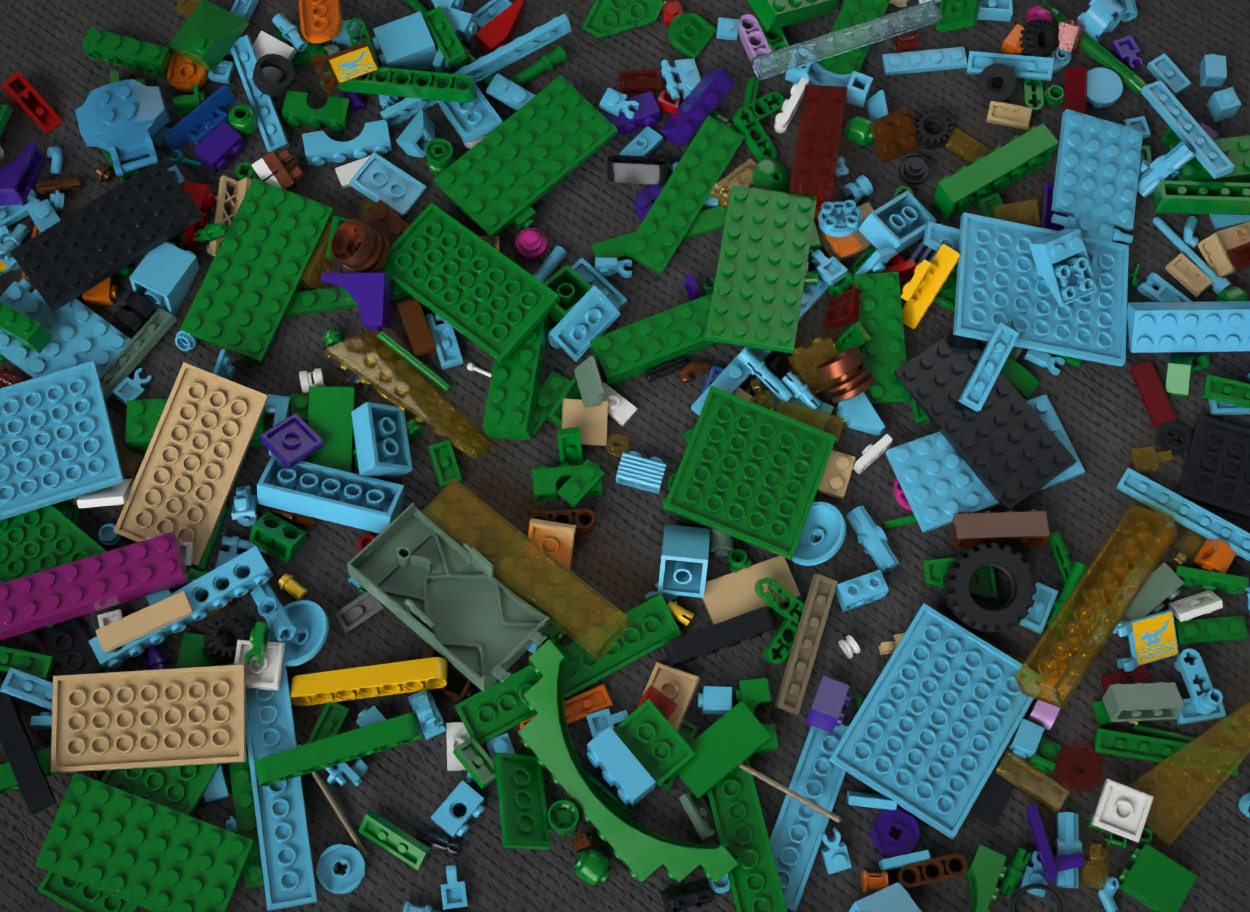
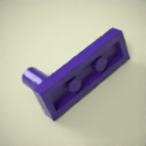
M1037 805L1027 806L1026 815L1046 882L1057 881V873L1060 871L1083 867L1084 859L1081 852L1058 857L1052 856Z

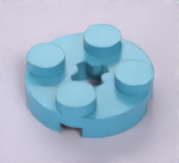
M344 844L333 845L327 848L319 858L320 860L316 868L317 878L326 890L334 894H347L354 891L365 878V860L361 853L352 846ZM338 863L342 865L347 864L346 874H335V871L338 869Z

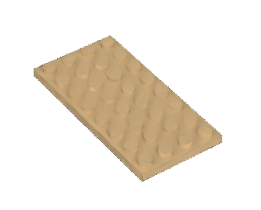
M183 362L113 532L137 542L146 540V537L154 538L173 532L180 541L194 542L192 564L199 566L213 536L269 396Z
M244 664L53 676L51 773L246 762V666Z

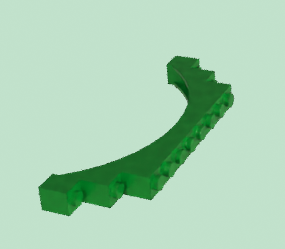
M556 638L549 639L529 657L533 663L531 664L533 670L544 677L523 695L527 699V706L533 712L537 711L538 714L518 732L522 737L521 742L525 747L533 750L537 755L536 760L541 766L548 768L552 773L551 778L559 786L562 785L567 791V798L581 808V813L585 820L595 825L598 829L599 837L605 842L608 841L614 848L612 850L614 855L628 865V871L633 878L643 882L664 864L668 876L680 882L701 864L703 866L702 871L710 880L714 879L717 883L742 861L741 857L727 841L722 845H698L669 839L649 831L617 810L591 781L576 754L565 717L564 675L566 660L571 656Z

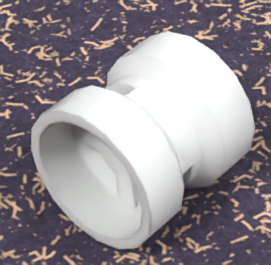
M316 368L312 372H307L306 370L299 371L303 393L309 392V386L325 387L322 368Z

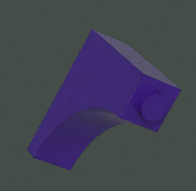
M36 143L27 144L24 151L12 163L0 169V206L25 203L45 161V157Z
M386 273L321 274V282L340 286L353 297L359 308L361 326L369 328V332H381L382 328H390L391 275Z

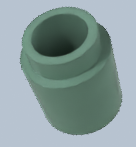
M711 528L710 551L718 557L728 556L733 550V537Z

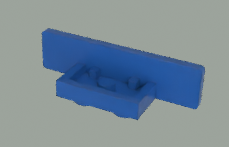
M223 85L162 136L163 141L171 152L180 149L189 140L198 146L223 121L227 124L230 123L229 115L224 111L236 99L228 86Z

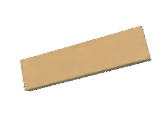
M182 591L95 631L103 652L107 653L192 615L194 612L185 591Z

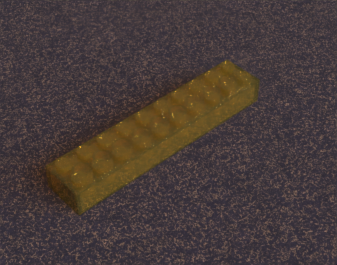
M454 478L423 510L424 515L464 549H466L463 546L464 543H467L472 548L474 547L494 566V576L532 607L549 616L550 621L596 659L600 660L630 626L629 617Z
M1130 505L1016 674L1015 679L1022 694L1061 709L1064 708L1178 533L1172 516Z

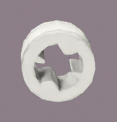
M848 635L846 640L841 639L839 641L840 647L848 658L851 659L854 653L859 654L861 652L852 636Z

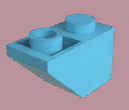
M420 110L397 138L396 142L409 156L423 158L426 155V145L435 139V125L426 113Z

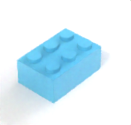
M907 190L871 212L858 230L877 250L893 246L896 251L893 255L894 257L924 237L928 221L936 223L937 220Z
M366 402L353 410L351 414L359 474L362 476L398 479L412 471L404 408Z
M610 726L587 744V760L595 769L599 767L602 770V778L609 787L614 785L617 788V796L625 805L630 804L633 808L655 790V780Z

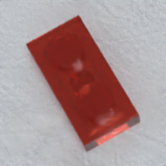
M660 69L618 71L620 93L661 92Z

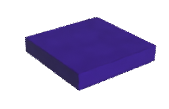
M296 413L259 436V440L288 470L324 447V441Z

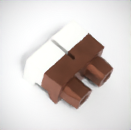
M283 149L278 153L272 151L252 164V167L262 181L287 191L299 187L298 182L305 176V173L298 165L291 170H288L286 164L294 160L293 155L288 149Z

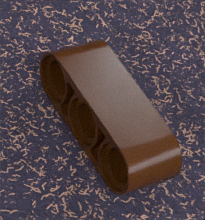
M414 297L397 301L396 306L415 357L419 358L437 352L419 301Z
M588 508L536 512L530 517V519L551 522L566 520L568 524L576 525L575 535L591 533L596 524L595 514ZM582 518H588L591 520V523L583 525L579 521Z
M951 854L903 866L897 872L896 882H900L905 889H913L955 879L965 873L967 861L960 854ZM950 860H954L959 864V872H953L950 869ZM926 866H932L936 869L937 875L935 878H931L926 874ZM904 871H908L913 875V883H906L903 880L902 873Z

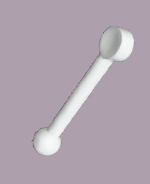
M470 362L467 364L469 371L475 370L491 377L492 373L476 367L474 363Z

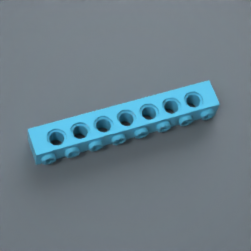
M255 546L159 600L162 601L185 591L194 614L129 642L119 650L114 649L107 653L103 652L97 636L89 640V643L100 665L106 670L116 669L128 658L141 655L144 649L149 646L162 643L165 637L170 634L183 631L186 625L191 622L204 619L207 613L212 610L225 607L231 599L244 596L252 587L265 584L273 576V573L262 553ZM250 570V574L246 578H241V574L244 571ZM229 582V586L225 590H220L223 583ZM208 594V598L205 601L199 602L202 595Z

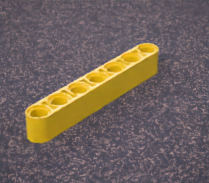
M431 657L297 675L291 679L290 699L292 705L309 706L327 702L439 689L447 684L448 662L444 658Z

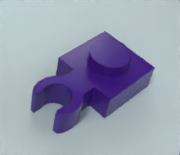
M1132 35L1112 42L1111 47L1117 58L1121 62L1126 60L1129 69L1134 70L1133 64H1136L1139 69L1142 68L1143 61L1137 57L1141 51Z

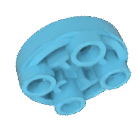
M1103 67L1089 70L1087 73V102L1095 108L1108 107L1115 104L1123 91V83L1119 75Z
M853 200L833 203L825 202L822 204L818 214L820 229L833 237L850 236L858 231L862 223V214Z

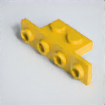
M942 244L932 262L924 259L923 262L916 266L914 270L915 275L911 281L905 284L901 298L907 301L902 309L904 324L912 329L917 328L957 264L960 253Z

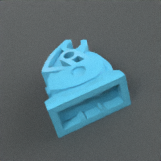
M422 690L408 697L426 740L446 731L445 722L430 690Z

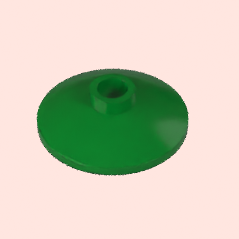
M766 159L755 166L752 174L755 188L789 193L791 177L783 164L773 159Z

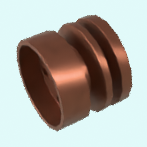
M349 219L342 223L336 229L330 243V253L333 259L357 273H377L384 266L390 251L389 242L385 236L357 219Z
M859 347L845 350L816 368L823 382L834 380V383L827 390L829 393L836 392L831 397L835 403L861 394L876 381L873 375L866 376L871 371L869 367L858 369V366L865 360Z

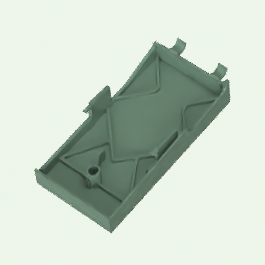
M413 502L347 563L349 575L485 693L497 680L504 682L511 675V673L506 671L534 643L540 645L547 638L543 634L549 628L550 617L513 594L494 577V566L467 543L463 544L466 548L464 549L418 510Z

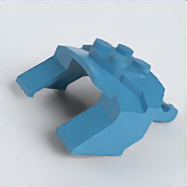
M134 79L114 82L92 90L85 103L75 110L80 134L86 146L99 147L108 151L111 155L117 177L123 176L126 172L159 163L152 139L161 127L171 122L161 87L145 86Z

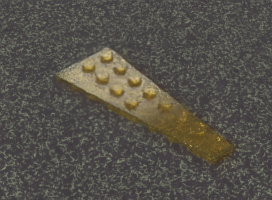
M366 330L326 348L324 355L327 358L333 357L341 363V368L344 370L349 368L359 375L358 379L361 382L375 386V389L378 391L377 393L403 411L408 409L417 415L416 420L419 422L424 420L435 428V433L450 438L455 447L474 460L491 449L492 445L402 357L378 339L376 332Z
M1250 701L1127 785L1154 796L1145 826L1153 830V833L1165 844L1170 846L1249 754Z

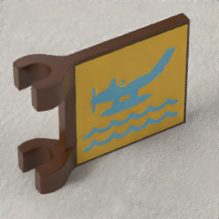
M367 42L329 56L316 54L311 57L314 65L320 63L314 66L317 74H321L329 68L331 74L320 76L323 84L329 82V84L323 85L326 93L334 91L337 85L342 82L379 70Z

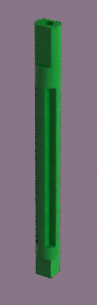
M1043 0L1039 6L1051 12L1054 27L1104 68L1117 73L1122 82L1132 91L1138 92L1144 97L1141 91L1147 84H1145L1146 82L1059 10L1051 7Z

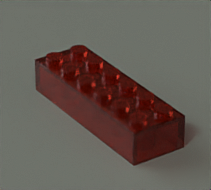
M805 84L789 192L791 194L817 197L816 207H822V204L825 202L833 203L835 199L848 105V87Z

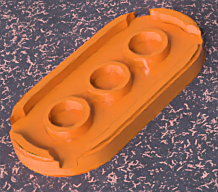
M299 0L300 28L306 41L310 43H323L339 34L343 27L340 0Z
M172 52V58L167 71V79L171 86L180 93L194 92V84H198L199 88L202 87L208 78L209 70Z

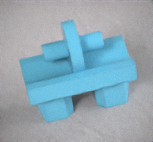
M250 486L237 487V496H234L231 512L232 520H237L243 526H251L257 520V495H252Z
M359 758L350 767L344 762L336 765L337 769L331 766L325 770L330 774L327 779L329 784L337 781L343 786L347 782L342 776L345 774L358 787L362 783L361 778L369 768Z

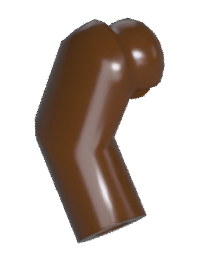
M708 360L689 362L679 371L678 376L681 382L689 383L692 381L691 374L694 372L708 371L710 367Z

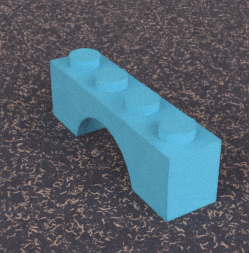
M794 50L785 76V80L793 83H798L801 77L809 79L808 88L862 108L870 93L873 82L872 77L856 71L845 75L829 72L817 63L814 56L798 50Z
M386 119L365 123L361 134L355 139L346 142H339L329 138L323 130L302 134L308 165L317 167L324 165L326 162L334 161L341 163L348 158H365L373 152L378 155H385L388 151H392Z

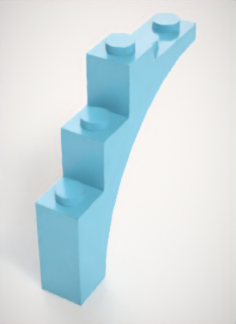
M431 0L435 8L441 6L461 45L462 40L470 42L472 36L477 32L478 23L473 14L461 11L464 0ZM438 47L432 65L437 72L447 73L452 66H448Z

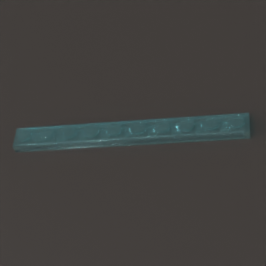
M931 0L752 58L750 63L758 80H762L939 22L943 16L935 0Z

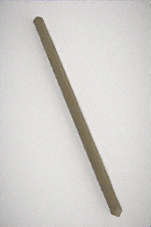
M317 771L312 772L311 774L364 858H368V852Z
M744 763L739 766L744 771L835 822H842L841 818L750 766Z

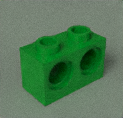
M268 511L253 524L249 542L288 563L303 548L307 533Z

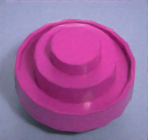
M1035 5L1027 10L1026 19L1027 22L1032 20H1049V22H1052V14L1049 10Z
M524 229L516 237V250L525 259L534 260L540 258L547 249V238L538 229Z

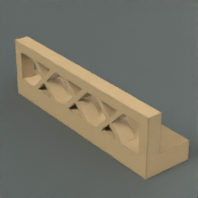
M224 175L220 177L215 224L225 221L226 225L230 227L252 179L246 177L236 181ZM226 185L234 187L233 196L230 197L226 190ZM226 202L231 209V215L229 216L224 209V203ZM225 234L212 241V256H216L220 242L223 241Z

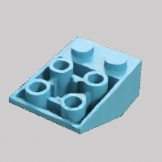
M1063 229L1030 243L1035 265L1060 307L1097 291L1080 229Z

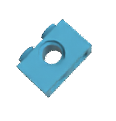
M462 780L431 816V819L453 839L457 835L462 837L469 829L468 822L473 816L478 818L485 810V806H483L485 799ZM458 806L467 808L466 814L462 817L454 815V810Z

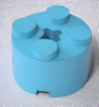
M1091 0L1089 10L1086 13L1083 12L1076 20L1079 27L1098 43L1104 39L1102 35L1105 32H1112L1124 17L1122 13L1126 12V9L1115 0Z

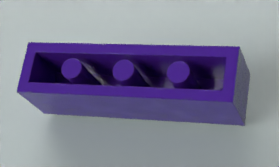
M723 68L710 69L661 128L662 134L673 145H686L704 123L707 116L713 112L734 86L735 82Z
M651 91L627 99V101L639 103L638 110L634 108L629 109L634 112V119L627 118L623 112L616 116L599 108L597 109L618 129V134L611 140L616 139L618 135L623 133L632 134L638 128L644 126L653 127L660 121V110Z

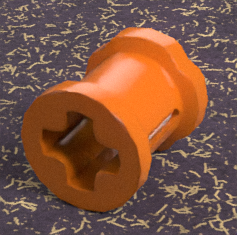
M862 870V892L882 890L888 887L887 870H883L882 873H867L866 870Z

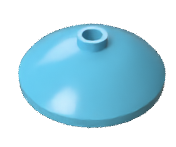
M825 502L812 503L795 553L791 559L793 562L803 566L818 565L827 561L838 552L845 539L846 523L843 515L836 507Z
M309 600L294 601L284 606L288 610L289 618L297 629L292 639L282 641L286 644L284 666H298L309 661L320 651L326 641L329 631L328 617L318 604ZM270 628L268 642H280Z

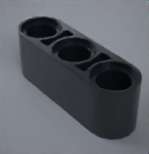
M612 155L607 158V179L615 183L663 185L669 179V160L662 157Z

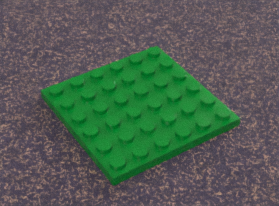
M711 386L663 509L791 560L837 436Z

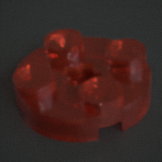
M1070 745L1061 750L1056 757V766L1053 773L1059 784L1066 790L1083 793L1093 789L1100 782L1103 775L1101 759L1092 748L1086 745ZM1073 763H1074L1075 765H1077V764H1079V763L1083 765L1082 768H1081L1082 771H1083V774H1081V773H1077V774H1076V773L1073 771V770H1074V768L1072 767Z

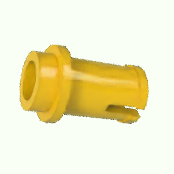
M287 573L277 583L280 586V590L284 589L296 601L301 600L308 592L307 589L293 579V575H288Z
M670 600L667 606L673 618L687 627L690 621L682 615L692 619L694 613L679 606L677 601L673 602Z

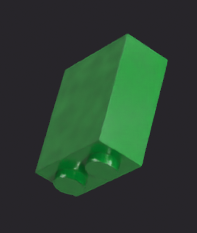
M1144 844L1140 848L1136 846L1129 856V859L1132 860L1129 867H1124L1117 877L1120 880L1119 889L1155 912H1178L1198 876L1148 844Z

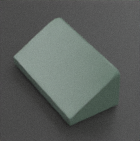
M590 356L574 370L585 407L599 406L605 394L595 358Z

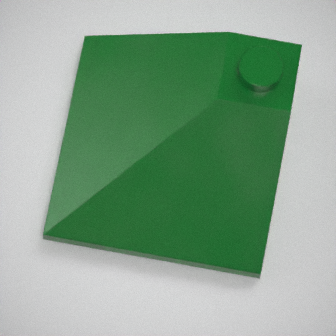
M202 0L166 47L213 72L250 23L206 0Z

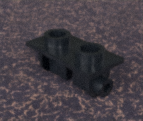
M795 345L793 354L773 351L764 365L780 380L801 348Z
M703 880L686 884V893H683L681 885L666 888L664 892H660L662 902L664 903V911L681 912L684 908L693 906L700 908L712 902L711 888H709L708 881L703 882Z

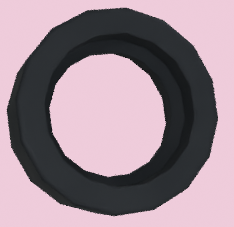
M266 54L256 62L252 78L254 85L262 93L274 97L282 96L292 87L295 70L291 62L282 55ZM265 67L278 68L286 75V80L283 83H271L262 76V69Z

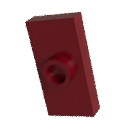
M1145 664L1136 667L1135 670L1130 672L1123 670L1100 678L1105 693L1110 685L1117 683H1152Z

